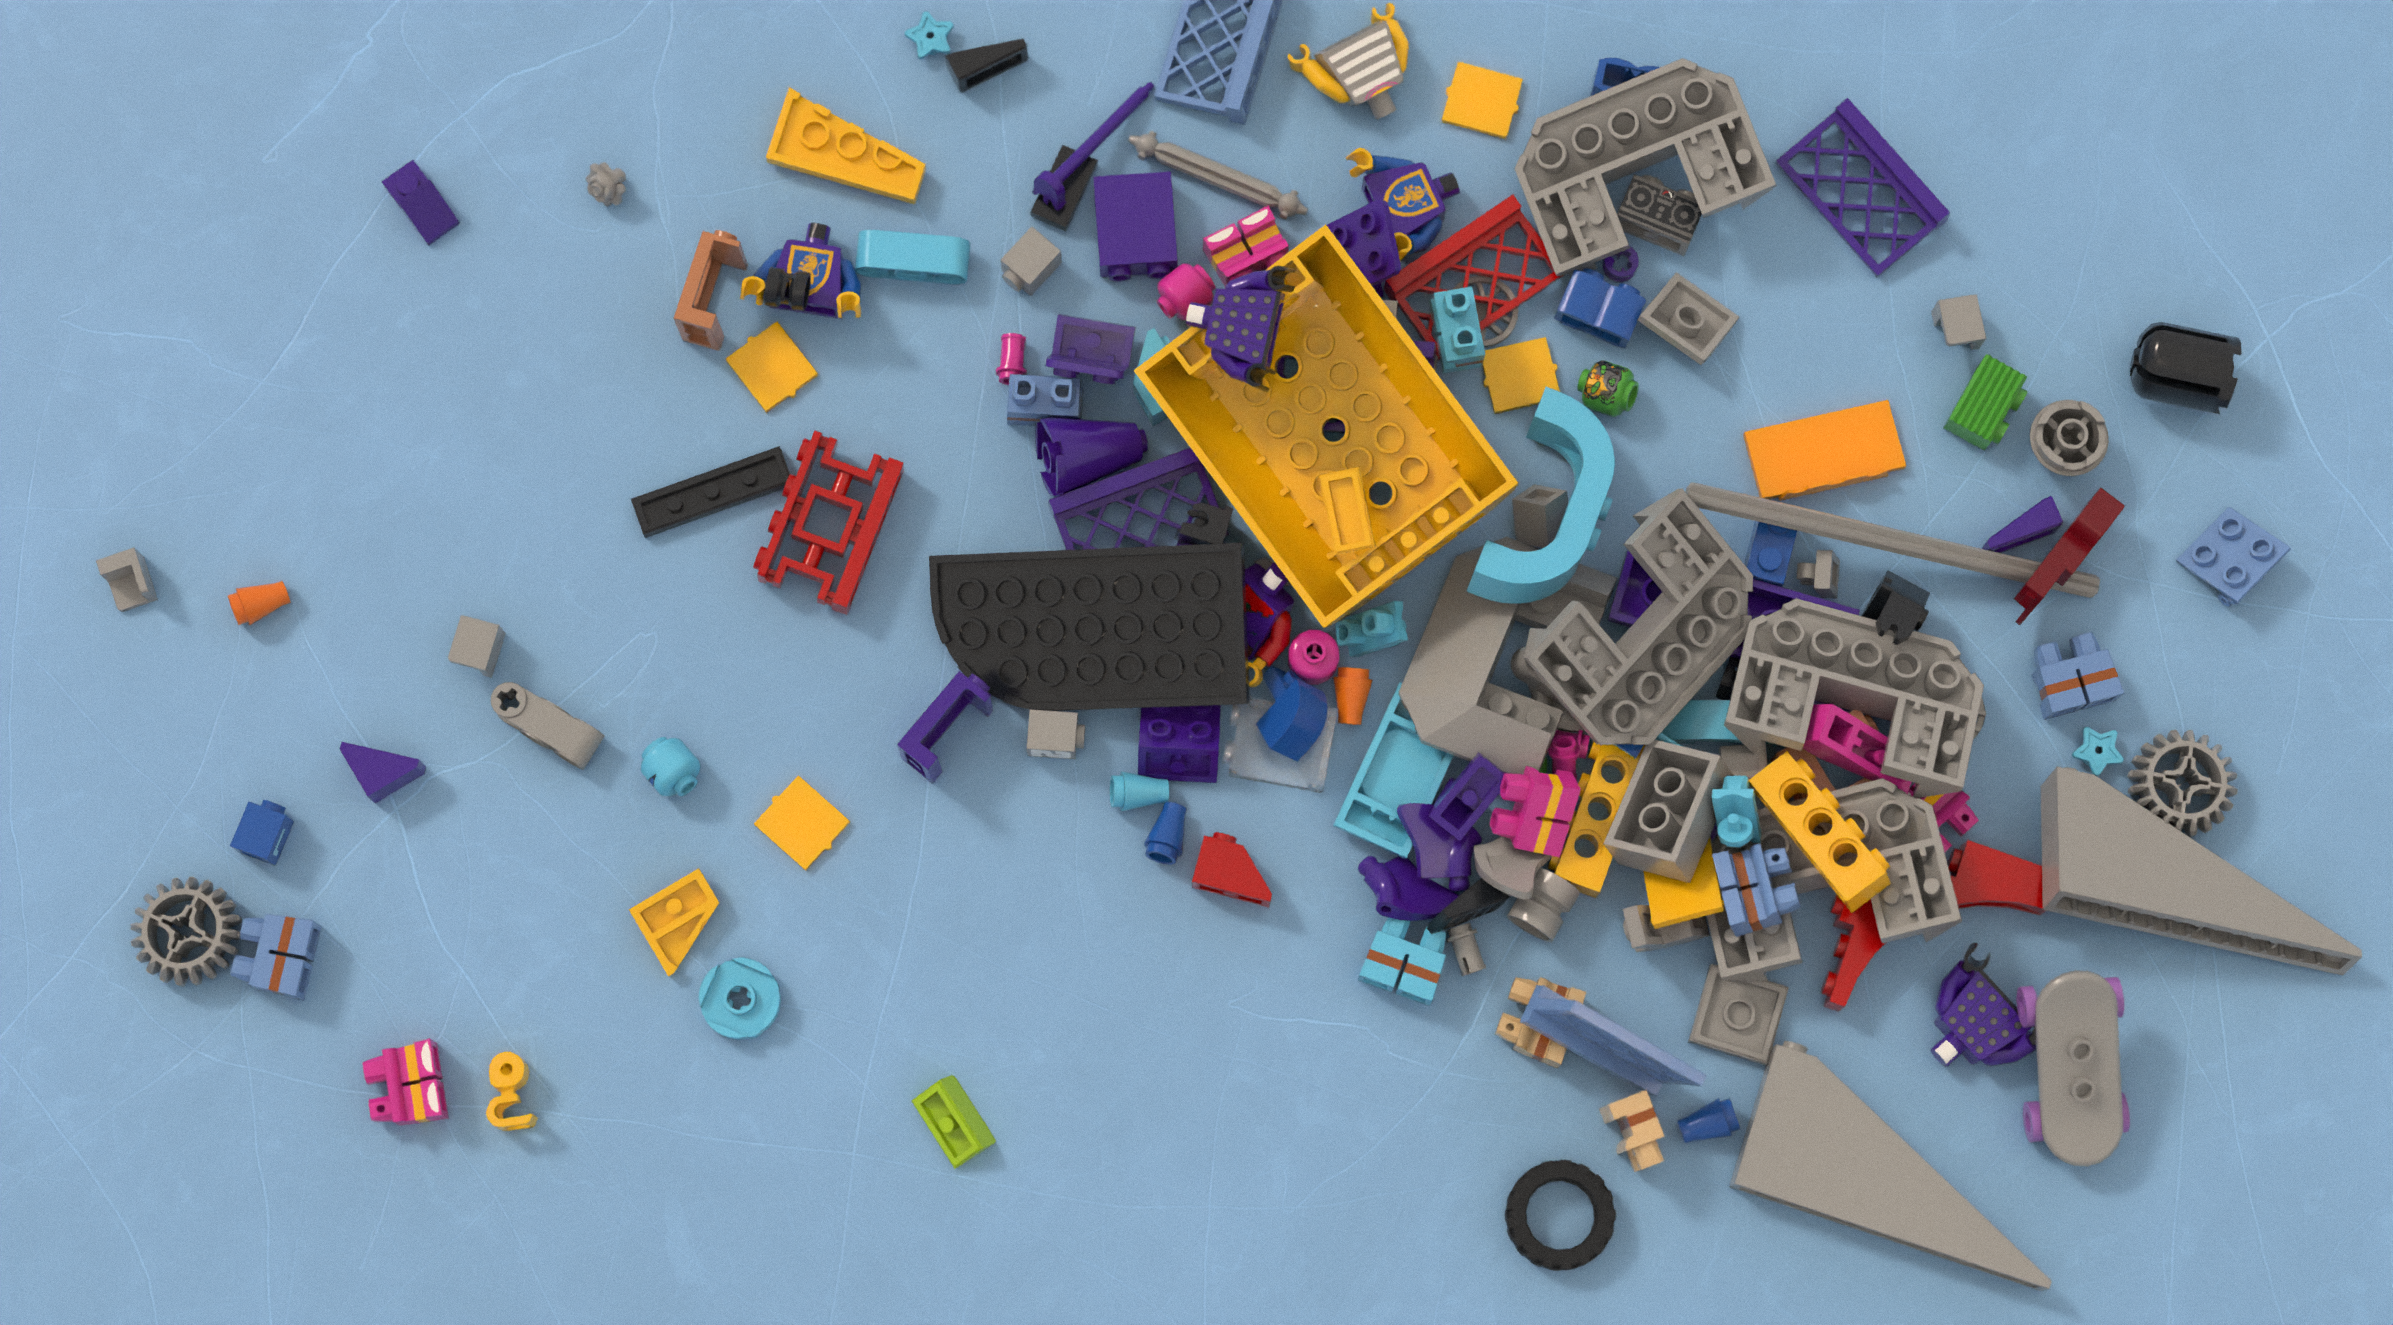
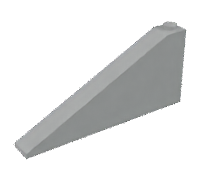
M2056 767L2040 786L2043 910L2344 975L2362 958L2361 949L2169 823H2165L2163 819L2152 814V812L2097 776L2079 772L2070 767Z
M1784 1041L1783 1046L1776 1044L1772 1047L1729 1187L2039 1291L2050 1289L2052 1281L1817 1057L1806 1054L1807 1047L1790 1041Z

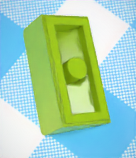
M954 1075L938 1080L912 1100L915 1108L954 1169L960 1167L996 1142L991 1131Z

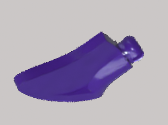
M1422 803L1400 804L1397 807V814L1414 846L1417 878H1449L1448 888L1451 891H1462L1470 888L1468 876L1472 875V853L1474 846L1482 843V837L1472 826L1459 841L1428 816L1434 805Z
M1367 856L1358 865V872L1365 877L1364 882L1376 896V911L1388 918L1406 921L1433 919L1459 897L1453 891L1434 882L1430 878H1417V868L1408 858L1404 859L1398 856L1386 863H1379L1374 856Z

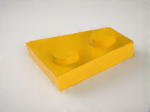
M698 868L632 907L629 911L665 972L670 976L676 971L720 902Z

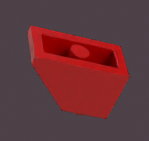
M1214 832L1213 837L1204 835L1192 879V888L1269 908L1272 893L1244 846L1236 844L1237 838L1219 832Z

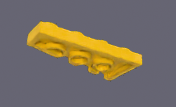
M789 87L766 155L767 163L915 205L926 172V165L884 140L880 141L865 133L861 127L852 122L844 121L832 114L831 110L818 103L814 104L802 97L801 93Z

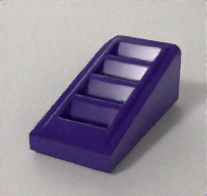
M2049 496L2037 503L1990 537L1981 549L2002 553L2055 534L2062 525L2063 520L2053 497Z

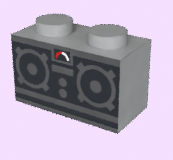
M1634 174L1617 213L1624 232L1684 256L1702 215L1694 193L1687 190H1678L1677 192L1663 186V182L1653 176L1643 175L1640 177Z

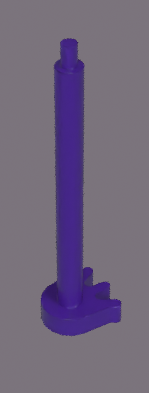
M1148 82L1144 87H1139L1054 173L1042 171L1034 179L1032 193L1034 195L1042 194L1044 203L1048 204L1051 201L1054 208L1059 211L1066 204L1063 182L1149 97V92L1154 88V85Z

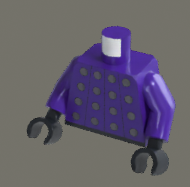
M1278 265L1274 266L1271 270L1254 271L1229 281L1225 289H1216L1212 306L1191 302L1186 317L1187 326L1207 330L1204 345L1211 348L1212 359L1231 378L1248 383L1263 392H1268L1270 389L1262 385L1263 377L1268 373L1276 374V371L1270 368L1284 306V302L1280 304V300L1283 301L1285 295L1280 291H1294V286L1285 285L1284 279L1289 272L1295 273V269Z
M1978 943L1969 945L1964 955V961L1960 960L1943 978L1940 984L1935 1004L1938 1017L1935 1019L1934 1024L1945 1036L1930 1051L1945 1067H1948L1961 1054L1972 1065L1981 1061L1988 1066H1996L2017 1062L2036 1051L2035 1027L2033 1032L2029 1031L2032 1027H2022L2017 1007L1983 971L1990 960L1991 954L1988 953L1986 958L1981 961L1975 960L1971 956Z

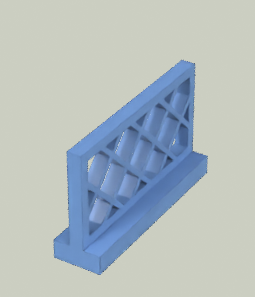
M1183 0L1154 93L1155 100L1228 116L1230 122L1245 125L1283 0H1236V4L1219 14L1210 0ZM1206 3L1214 17L1194 27L1189 19L1190 13L1193 9ZM1252 5V6H1251V9H1250V12H1248V10H1247L1246 8H1247L1248 6ZM1242 10L1247 19L1246 25L1243 29L1230 35L1222 21ZM1218 24L1226 38L1207 49L1199 35ZM1186 26H1188L1190 30L1184 33ZM1195 37L1203 52L1183 62L1178 54L1180 45ZM1239 40H1241L1240 45H1239V48H1238L1237 45H1236V42L1239 41ZM1231 45L1236 53L1235 61L1219 70L1212 56ZM1208 59L1216 73L1196 84L1188 70ZM1177 60L1179 65L1174 68L1175 61ZM1184 72L1192 87L1180 94L1167 92L1169 81ZM1230 75L1229 81L1227 83L1225 77ZM1220 80L1226 89L1222 103L1206 100L1201 91ZM1197 94L1199 98H1194L1192 96Z
M1536 985L1520 1020L1522 1024L1641 1091L1647 1090L1650 1096H1657L1663 1083L1702 1086L1707 1076L1580 1002L1568 1000L1545 986Z

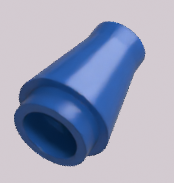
M1174 802L1164 803L1158 819L1144 842V846L1147 848L1145 852L1146 857L1158 863L1172 865L1176 863L1177 857L1182 856L1184 823L1187 812L1184 806Z
M1717 1098L1687 1117L1677 1120L1685 1143L1696 1140L1732 1136L1731 1132L1741 1129L1730 1098L1723 1101Z

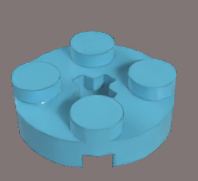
M735 958L721 965L718 964L707 973L700 987L699 1003L702 1015L715 1032L726 1038L734 1040L757 1038L774 1023L781 1006L779 984L768 968L749 958ZM741 988H745L748 990L747 997L751 999L748 1006L742 1005L740 1010L733 1009L734 1002L729 999L732 992L739 993Z

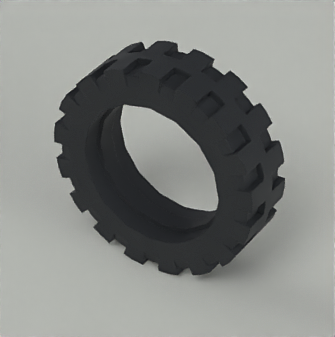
M1570 1160L1546 1161L1529 1169L1518 1179L1510 1191L1505 1210L1507 1233L1510 1240L1516 1246L1517 1251L1534 1265L1553 1271L1572 1270L1587 1264L1598 1256L1611 1239L1614 1231V1221L1616 1220V1209H1614L1612 1202L1614 1199L1610 1190L1605 1186L1604 1180L1598 1174L1593 1173L1589 1167ZM1565 1181L1576 1185L1587 1194L1593 1206L1594 1222L1590 1234L1581 1244L1571 1249L1556 1250L1544 1246L1533 1236L1527 1225L1526 1209L1530 1197L1539 1187L1549 1182Z

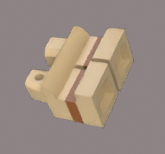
M1516 977L1508 995V1000L1527 1006L1536 985L1545 986L1564 998L1576 1000L1583 1004L1587 992L1573 987L1567 988L1557 985L1542 977L1537 982ZM1502 1013L1495 1035L1514 1044L1512 1050L1555 1068L1561 1065L1567 1048L1520 1022L1521 1019Z
M1647 1090L1599 1109L1605 1124L1614 1120L1617 1121L1624 1139L1618 1143L1616 1151L1617 1154L1626 1151L1634 1172L1664 1161L1656 1139L1664 1137V1133Z

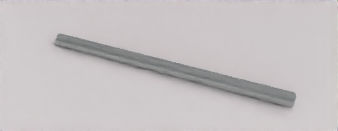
M1695 482L1690 483L1685 491L1696 506L1701 509L2023 583L2028 581L2041 564V562ZM2075 571L2063 586L2055 582L2051 589L2092 598L2098 593L2100 579L2093 574Z

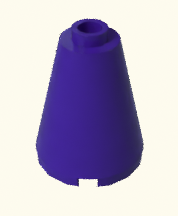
M1047 417L1040 419L1041 422H1037L1035 428L1037 460L1043 459L1046 471L1040 473L1046 490L1051 496L1066 494L1140 462L1143 453L1148 450L1146 433L1143 429H1138L1134 422Z

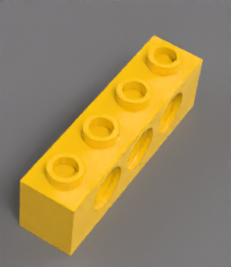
M1594 741L1592 743L1588 758L1593 759L1594 763L1590 774L1582 772L1578 785L1581 789L1579 796L1581 799L1577 810L1573 813L1571 822L1568 821L1570 826L1560 857L1552 856L1548 865V869L1553 870L1554 874L1571 883L1580 893L1596 898L1601 891L1613 858L1603 843L1646 745L1642 747L1638 756L1633 758L1615 745H1598ZM1605 766L1616 767L1621 773V781L1618 783L1605 781L1602 777L1601 769ZM1594 802L1603 804L1608 810V818L1601 821L1593 819L1589 815L1588 805ZM1580 839L1589 840L1595 847V855L1589 858L1581 857L1575 851V842Z
M1786 751L1750 778L1749 783L1752 789H1754L1756 796L1850 912L1853 913L1891 884L1886 872L1890 865L1876 848L1869 851L1861 842L1865 835L1851 817L1844 821L1836 810L1841 806L1826 787L1820 791L1811 780L1816 776L1809 765L1802 758L1795 761ZM1796 793L1808 795L1806 801L1801 805L1793 806L1788 804L1791 796ZM1820 823H1830L1833 825L1831 831L1824 836L1813 834L1814 828ZM1854 853L1858 856L1852 865L1840 866L1837 864V861L1841 855Z

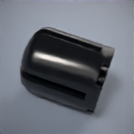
M2164 322L2153 323L2140 334L2137 348L2133 351L2130 363V377L2134 391L2143 399L2220 414L2219 407H2228L2235 390L2238 378L2233 377V355L2242 354L2241 341L2237 337Z

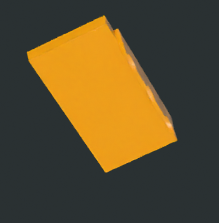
M1888 400L1745 431L1743 434L1759 497L1764 499L1778 497L1779 501L1880 479L1888 477L1889 472L1902 470L1906 467Z

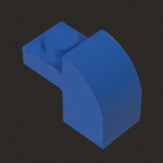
M1271 665L1263 674V680L1276 702L1259 719L1256 725L1271 750L1298 762L1316 742L1324 728L1328 709L1327 699L1323 691L1307 684L1305 680L1299 678L1292 670L1285 672Z

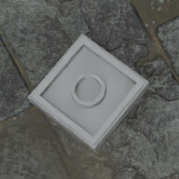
M1710 964L1688 1042L1766 1066L1789 987L1770 981L1722 980L1718 965Z

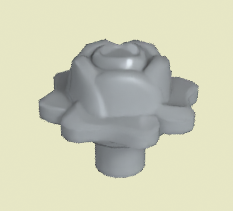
M602 162L600 165L593 163L590 166V174L586 177L589 194L596 201L603 202L606 206L612 203L614 205L621 204L622 194L626 191L625 186L622 184L626 179L625 173L619 168L612 170L606 162Z

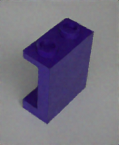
M1171 171L1094 176L1100 277H1108L1110 281L1119 282L1131 279L1132 275L1147 274L1148 278L1162 279L1177 268L1178 258Z
M959 671L898 742L897 747L902 760L933 784L942 773L939 758L930 751L931 748L969 704L974 705L989 717L993 712L992 696L988 693L990 690L989 686L976 675L971 674L969 677H966Z

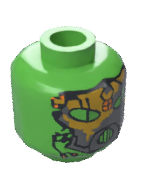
M1604 360L1596 362L1590 370L1584 369L1577 386V390L1582 392V402L1585 407L1611 417L1619 416L1623 411H1630L1635 403L1639 389V383L1634 381V374L1630 369Z

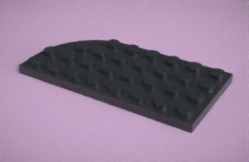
M1244 543L929 556L932 613L942 644L946 645L950 655L958 665L957 668L966 677H969L971 674L976 675L989 686V694L1003 700L1007 704L1020 708L1046 711L1250 704Z

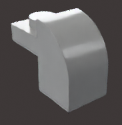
M1635 905L1623 909L1625 918L1623 922L1624 933L1628 941L1631 942L1632 949H1635L1636 952L1662 949L1710 936L1705 916L1654 929L1650 921L1649 905Z

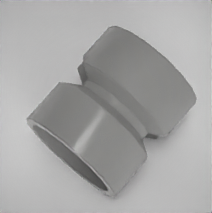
M1540 868L1536 874L1533 896L1528 900L1517 898L1507 917L1529 934L1544 941L1552 942L1563 924L1560 914L1562 912H1570L1580 892L1565 879L1546 869Z

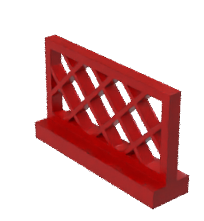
M1513 194L1401 269L1398 275L1385 281L1384 292L1390 300L1398 301L1399 308L1421 339L1425 342H1435L1438 361L1440 356L1437 342L1431 335L1433 328L1431 311L1430 314L1416 312L1406 299L1416 292L1433 294L1434 299V293L1448 291L1439 288L1442 274L1448 270L1465 273L1463 288L1468 287L1470 274L1492 278L1489 297L1474 295L1475 302L1488 304L1485 319L1479 322L1481 332L1564 276H1556L1542 239L1521 212L1522 206ZM1516 224L1519 225L1527 236L1525 250L1503 246L1505 232ZM1499 236L1498 245L1490 243ZM1531 243L1538 252L1530 251ZM1479 249L1495 251L1494 270L1490 271L1471 267L1473 253ZM1501 253L1523 256L1520 276L1498 272ZM1468 257L1466 266L1457 265ZM1528 258L1544 260L1552 273L1542 280L1525 277ZM1436 279L1435 288L1426 286ZM1497 279L1519 283L1517 297L1511 301L1495 299L1494 293ZM1524 284L1533 285L1523 292ZM1492 305L1501 307L1491 314ZM1421 320L1429 321L1428 329L1425 327Z

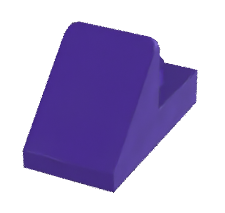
M411 160L381 181L428 246L460 224L431 180L427 179L414 160Z
M1478 752L1457 779L1451 777L1428 816L1460 841L1500 794V785L1503 775L1506 773Z

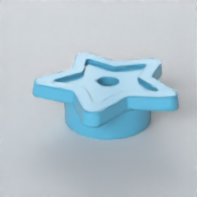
M925 11L922 14L920 24L907 29L904 34L916 43L917 57L919 59L939 52L949 54L951 50L946 37L953 29L954 24L951 21L937 22L928 11ZM933 33L934 37L932 39L927 38V34Z
M2090 727L2082 729L2083 743L2072 753V757L2082 760L2090 767L2093 775L2098 777L2108 764L2123 763L2124 758L2115 748L2118 734L2116 730L2099 734ZM2096 747H2100L2102 749L2101 754L2096 753Z

